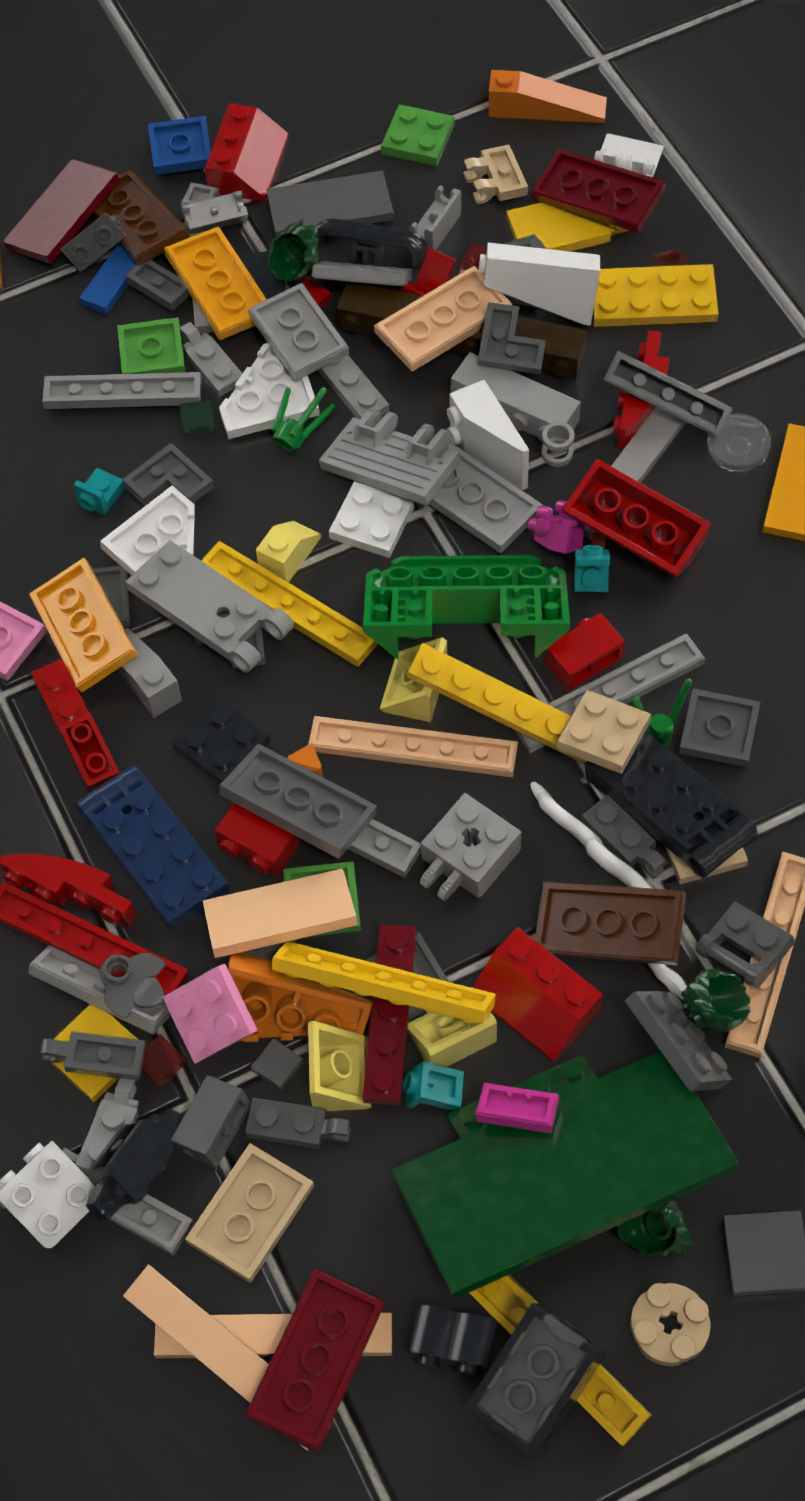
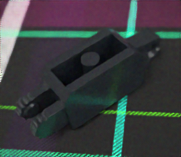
M168 1109L161 1114L154 1113L147 1117V1119L120 1127L89 1168V1180L95 1188L85 1206L94 1214L96 1219L99 1221L109 1220L123 1205L137 1204L148 1194V1185L155 1176L166 1169L169 1164L168 1158L177 1147L171 1139L182 1121L179 1112Z

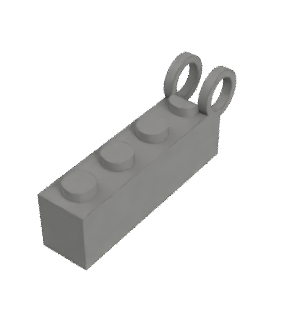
M469 352L451 377V393L485 380L516 430L525 431L543 441L541 450L543 460L555 467L568 464L573 458L574 428L580 420L581 402L511 370L478 365L479 356ZM547 449L552 451L568 450V454L564 458L554 459L546 451Z

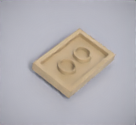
M249 1143L185 1240L190 1246L251 1283L314 1188V1182Z

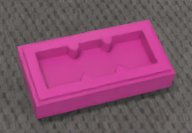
M484 1083L475 1114L476 1122L552 1133L559 1104V1095Z

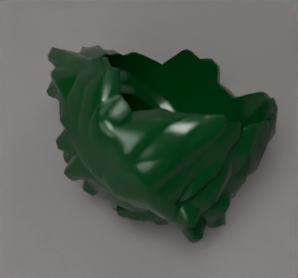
M300 219L296 223L288 225L284 232H280L270 242L268 264L272 273L279 280L298 281L312 274L313 265L317 264L319 260L317 247L318 230H315L313 224L303 226V220Z
M717 969L703 970L699 976L695 977L694 982L689 983L685 990L681 991V996L684 997V1009L691 1011L689 1018L696 1022L697 1027L710 1028L712 1031L718 1032L734 1030L746 1020L751 1012L749 1006L750 997L745 992L746 987L740 984L741 980L735 974L722 972Z
M670 1201L617 1225V1234L620 1240L627 1242L639 1254L647 1256L660 1254L666 1257L670 1253L676 1257L685 1258L684 1246H693L689 1238L691 1232L684 1224L683 1213L678 1210V1203L675 1201Z

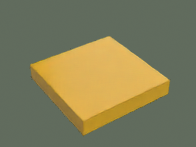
M91 1004L54 1038L55 1040L69 1042L71 1032L138 1040L111 1014ZM65 1061L51 1063L93 1103L119 1079L66 1072L64 1068Z

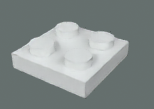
M354 481L329 530V538L390 558L414 509V501Z

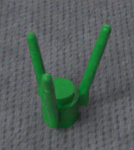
M290 387L285 389L276 420L270 428L274 432L272 436L274 443L289 452L299 449L303 441L336 407L335 404H330L304 430L303 425L327 392L326 388L320 389L298 421L292 418L283 421L291 394Z
M690 678L685 680L670 715L656 714L651 716L650 724L646 729V732L665 748L671 742L678 714L692 684ZM637 695L633 696L634 707L644 711Z

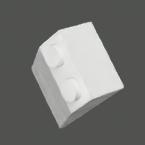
M482 380L450 393V408L447 409L450 428H447V430L450 431L452 436L451 443L455 446L458 445L461 450L520 490L527 489L529 449L486 381Z

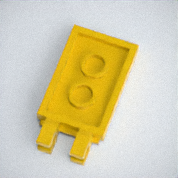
M544 203L507 211V221L515 240L535 234L543 245L551 250L571 252L611 242V235L614 236L629 231Z

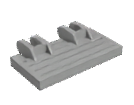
M374 406L361 419L353 417L318 460L322 470L424 505L429 504L461 462L458 451L446 449L452 437L450 431L440 429L438 434L434 436L433 426L425 423L413 437L397 431L393 432L398 423L397 414L387 412L384 417H381V409Z

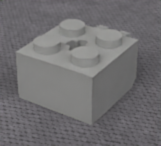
M464 793L421 842V857L430 866L421 877L420 884L425 888H429L443 873L448 879L441 885L438 892V897L446 901L459 886L477 898L481 897L520 852L521 831Z

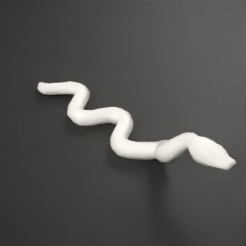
M536 782L531 783V790L538 800L540 808L556 823L577 838L586 847L587 854L602 868L619 879L627 887L654 889L637 871L611 853L603 845L602 840L589 827L556 803L541 785ZM648 963L654 975L670 992L683 1000L684 997L681 996V991L685 990L687 985L680 975L665 964Z

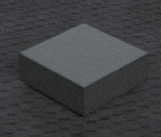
M273 1038L252 1064L251 1070L282 1091L304 1062L302 1057Z

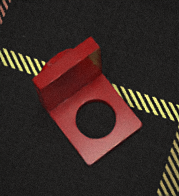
M428 248L417 281L402 286V290L421 296L428 294L449 281L456 260L433 248Z

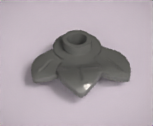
M140 953L131 958L117 954L107 958L100 968V978L106 987L104 1001L111 1012L120 1018L126 1019L132 1012L134 1005L141 1008H153L163 1004V989L155 976L163 970L165 962L150 953ZM116 971H123L125 973L124 976L119 978L112 976Z

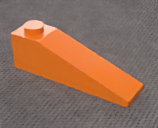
M491 70L489 117L605 123L607 97L521 71Z
M242 952L230 955L227 965L228 971L258 1030L240 1041L258 1042L259 1038L281 1037V1040H293V1037L308 1036V1022L317 1021L363 1035L372 1007V1001L338 987H326L319 982L309 979L288 977L285 973L272 970V961Z

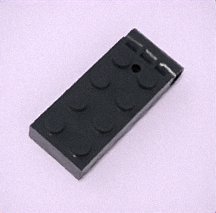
M646 731L622 774L589 761L584 763L587 781L605 796L609 795L632 819L679 857L701 878L708 876L758 834L753 821L745 814L739 813V807Z

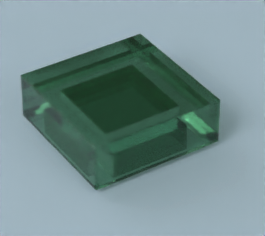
M211 400L180 404L184 436L215 431Z

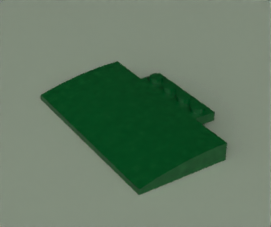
M660 1051L600 1078H597L584 1056L580 1055L509 1086L559 1095V1104L552 1133L476 1122L475 1114L479 1100L447 1113L449 1124L458 1140L393 1168L391 1172L396 1188L453 1299H456L740 1170V1166L695 1091H689Z

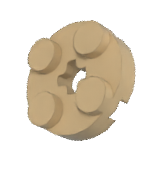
M657 1283L652 1285L636 1301L630 1319L631 1333L641 1353L652 1362L664 1366H676L682 1362L694 1359L702 1352L709 1338L711 1322L708 1315V1306L694 1291L685 1286L674 1283ZM669 1315H674L677 1317L676 1322L681 1324V1330L673 1329L671 1334L663 1332L664 1325L659 1322L660 1318H668Z

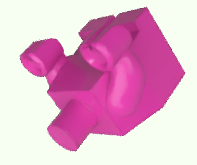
M560 500L556 502L555 510L559 512V515H553V509L550 507H537L536 516L538 518H530L527 525L528 530L535 532V541L549 550L565 554L573 552L575 549H582L585 525L562 512V508L567 501Z

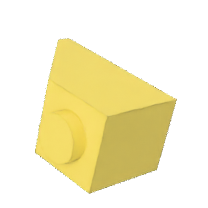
M295 521L274 525L256 549L258 564L289 583L321 539V534Z

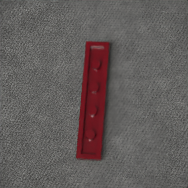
M380 924L376 964L413 973L417 927ZM373 996L362 1097L363 1103L401 1106L410 1013L409 1005H396L389 1000Z

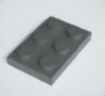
M635 991L625 1000L690 1092L722 1089L733 1080L726 1071L727 1064L723 1058L716 1052L711 1051L704 1041L705 1034L694 1022L689 1021L682 1011L684 1009L682 1002L673 993L668 991Z

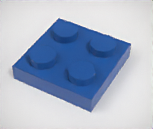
M206 116L148 124L155 175L205 168L211 153Z

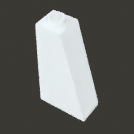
M488 242L487 253L480 254L478 273L484 274L483 286L578 323L591 325L600 274V255Z

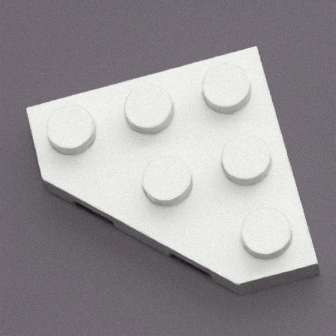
M268 343L262 345L257 353L258 357L251 367L246 368L236 382L234 392L229 399L225 398L219 407L228 439L271 428L276 420L280 403L287 387L291 388V394L283 421H286L288 418L298 421L315 397L308 376L306 375L294 381ZM318 405L309 418L320 415Z
M171 486L100 541L101 549L131 576L169 540L194 555L195 505L175 487Z

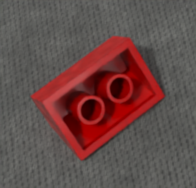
M229 103L205 166L208 186L219 188L220 195L241 191L243 199L266 202V189H270L289 138L288 133L258 107Z
M519 927L494 951L472 987L496 994L494 1008L491 1013L553 1063L601 1011L603 994Z

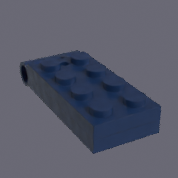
M131 765L75 802L76 808L83 819L92 828L171 933H174L205 912L203 900L230 894L226 879L135 765Z

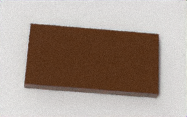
M131 170L118 176L119 182L91 214L96 220L105 212L110 217L113 214L118 217L121 222L119 227L126 234V237L119 241L118 244L138 266L162 254L165 247L190 238L188 229Z
M543 882L535 941L554 956L677 965L687 894L682 890Z

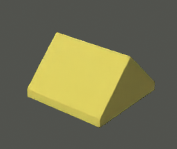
M443 637L424 643L447 654V640ZM420 645L399 651V660L395 658L380 710L384 713L431 722L439 692L406 677Z
M428 1013L409 1022L408 1034L424 1062L448 1067L497 1042V1021L491 1013L484 1024L466 1023L456 1017Z
M317 1021L308 1022L310 1097L313 1107L326 1108L327 1111L360 1110L371 1107V1104L363 1103L362 1099L368 1036Z

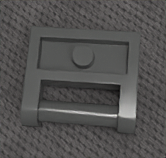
M734 901L712 930L699 939L696 945V952L705 958L712 957L743 976L747 984L753 988H758L794 945L795 940L793 935ZM725 940L759 962L751 965L720 946V944Z

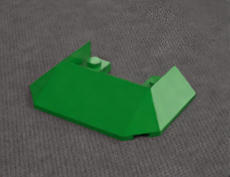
M533 555L400 556L390 561V568L382 572L374 569L366 573L363 632L398 660L399 637H408L410 639L432 637V624L500 623L501 636H511L514 638L534 636L535 658L570 630L566 571L556 566L550 570L542 566L541 559Z

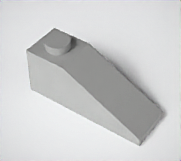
M127 628L125 631L138 656L117 670L152 717L155 718L182 701L178 681L160 657Z

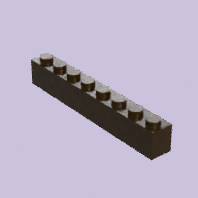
M347 281L337 306L338 328L380 338L375 333L374 325L423 296ZM518 316L515 336L546 340L541 372L554 374L558 377L577 379L586 352L587 331ZM483 329L450 348L447 352L465 356L471 352L479 356Z

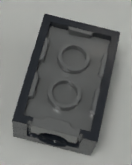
M532 1303L465 1408L528 1456L542 1455L608 1351L544 1304Z

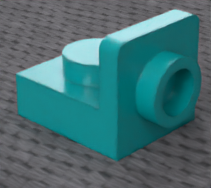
M99 468L95 469L85 483L77 480L73 485L78 504L87 511L94 510L103 515L107 513L125 489L122 479Z
M597 545L584 546L583 550L575 549V592H608L609 550H603V547Z
M423 1061L410 1070L403 1080L402 1090L406 1094L405 1107L414 1108L418 1104L423 1103L452 1111L459 1109L462 1101L464 1071Z

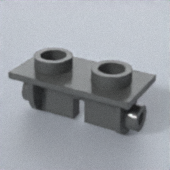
M105 212L60 250L82 272L126 237V234L119 227L121 222L114 214L110 217Z

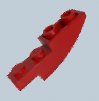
M649 330L647 343H640L638 361L668 375L670 358L658 357L661 332ZM622 390L619 392L617 405L618 410H623L622 416H615L613 435L619 436V449H624L656 408V406Z
M63 659L31 672L51 719L88 789L119 774L120 772L91 713L88 712Z
M14 854L0 857V869L3 873V880L18 889L22 886L32 891L33 896L43 901L52 902L63 907L67 900L70 899L74 904L83 909H87L89 906L98 911L99 915L110 924L117 925L119 922L128 928L137 917L133 903L114 893L115 888L110 874L75 860L40 854Z

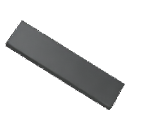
M620 351L616 352L603 379L716 437H719L733 409Z

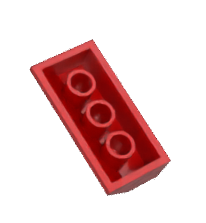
M599 459L595 460L562 508V512L675 578L690 566L706 542L711 526L710 522Z

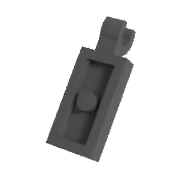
M606 795L582 814L581 822L589 827L619 859L630 867L638 863L653 879L665 871L662 865L666 860L657 851L653 850L656 841L609 795Z
M71 1032L69 1042L43 1039L40 1053L44 1055L43 1061L61 1063L65 1061L64 1068L66 1072L140 1081L146 1043L144 1040Z
M253 1097L245 1134L247 1138L320 1149L322 1139L348 1143L351 1127H349V1120L331 1118L326 1120V1108Z

